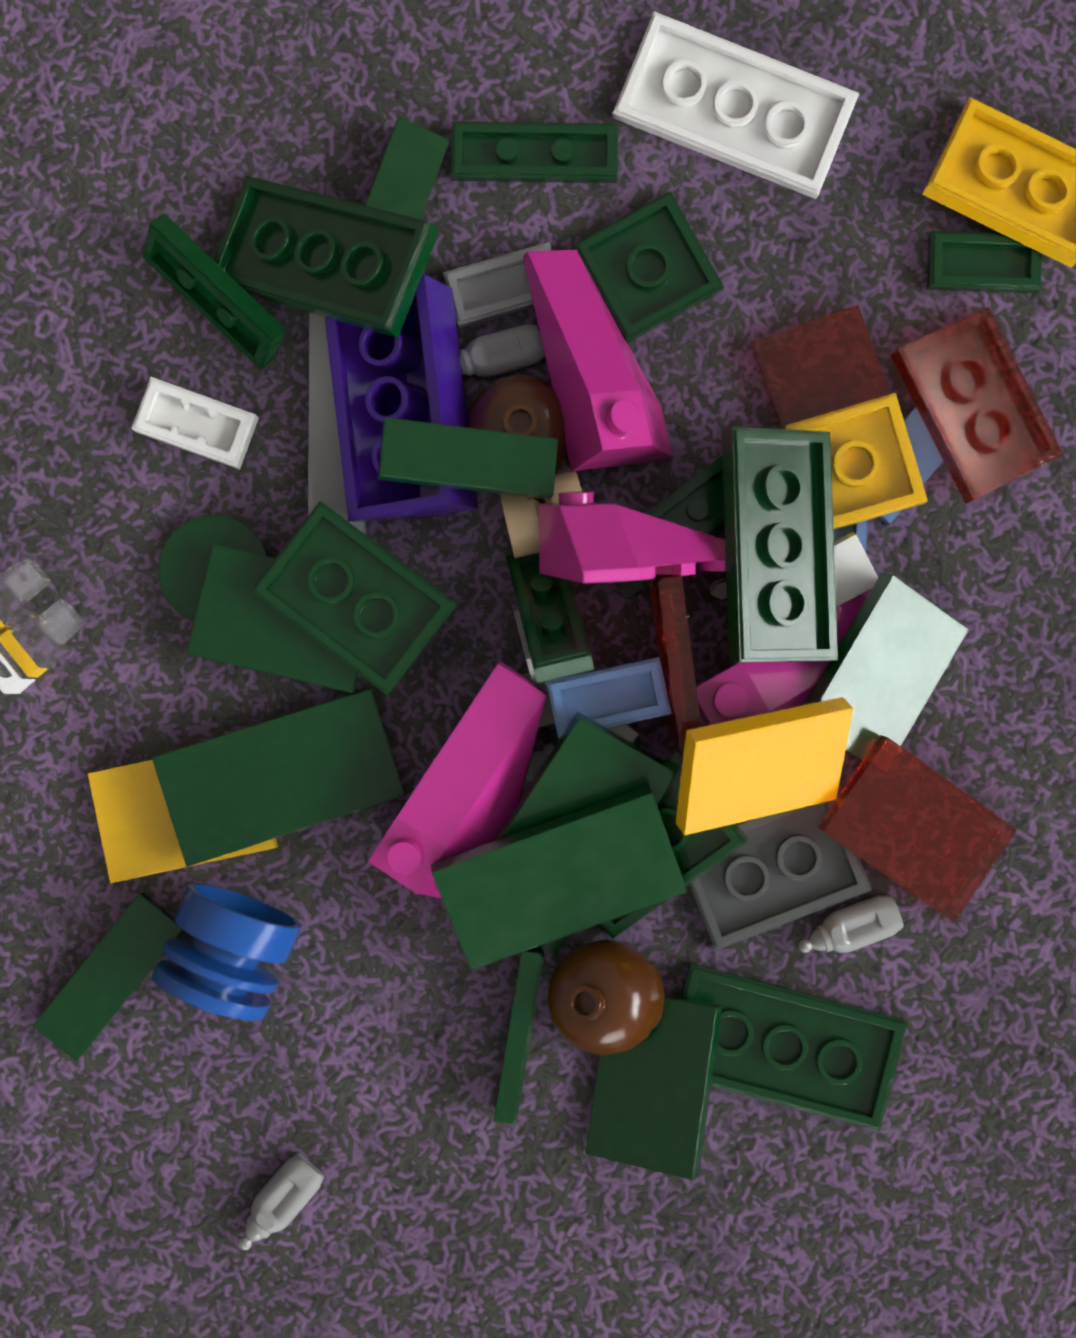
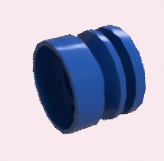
M192 882L188 884L174 921L178 927L195 939L170 938L165 941L162 950L170 960H161L156 964L152 974L154 983L167 993L200 1010L248 1021L263 1020L271 1005V1001L264 993H274L280 981L275 974L259 963H285L289 959L302 925L297 919L286 912L235 891L205 883Z

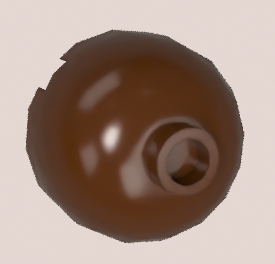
M516 374L497 379L479 393L468 411L467 428L558 439L555 474L563 469L568 461L564 420L561 405L551 384L539 377Z
M603 939L580 945L559 961L550 978L547 1003L551 1020L563 1039L580 1051L598 1055H611L631 1050L649 1036L651 1030L658 1025L662 1017L665 993L660 972L653 962L648 963L644 955L636 951L638 948L629 942Z

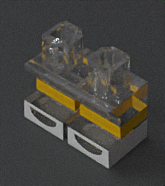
M28 558L9 567L4 572L0 571V690L3 694H20L69 651L65 643L84 624V620L76 610L63 599H59L42 614L38 612L30 600L51 584V581L38 563Z

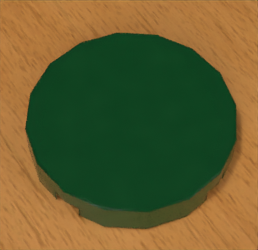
M204 515L185 522L168 537L160 554L158 580L165 599L181 616L191 621H195L213 544L269 556L264 542L249 526L228 516Z

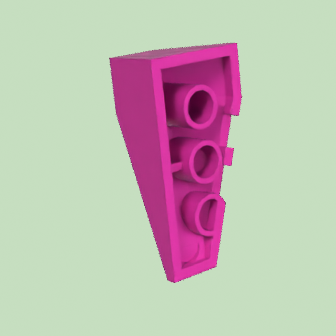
M577 250L526 252L523 255L524 265L552 388L561 405L565 428V445L571 471L660 462L673 458L661 404Z
M592 491L558 492V503L538 504L540 574L580 583L655 579V574L694 575L696 574V566H698V570L726 571L724 539L616 504L594 502V492Z
M872 588L836 606L837 646L840 645ZM830 661L733 663L687 689L686 692L706 726L793 708L806 703Z
M500 661L368 862L416 894L442 899L431 873V864L495 840L521 800L522 789L548 692Z

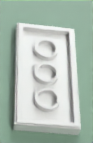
M654 11L613 111L612 118L817 199L859 93Z

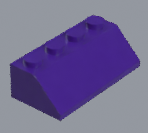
M425 274L422 275L398 338L325 317L348 521L364 522L428 518L478 509L476 491L378 479L382 423L385 417L467 428L468 416L452 288Z

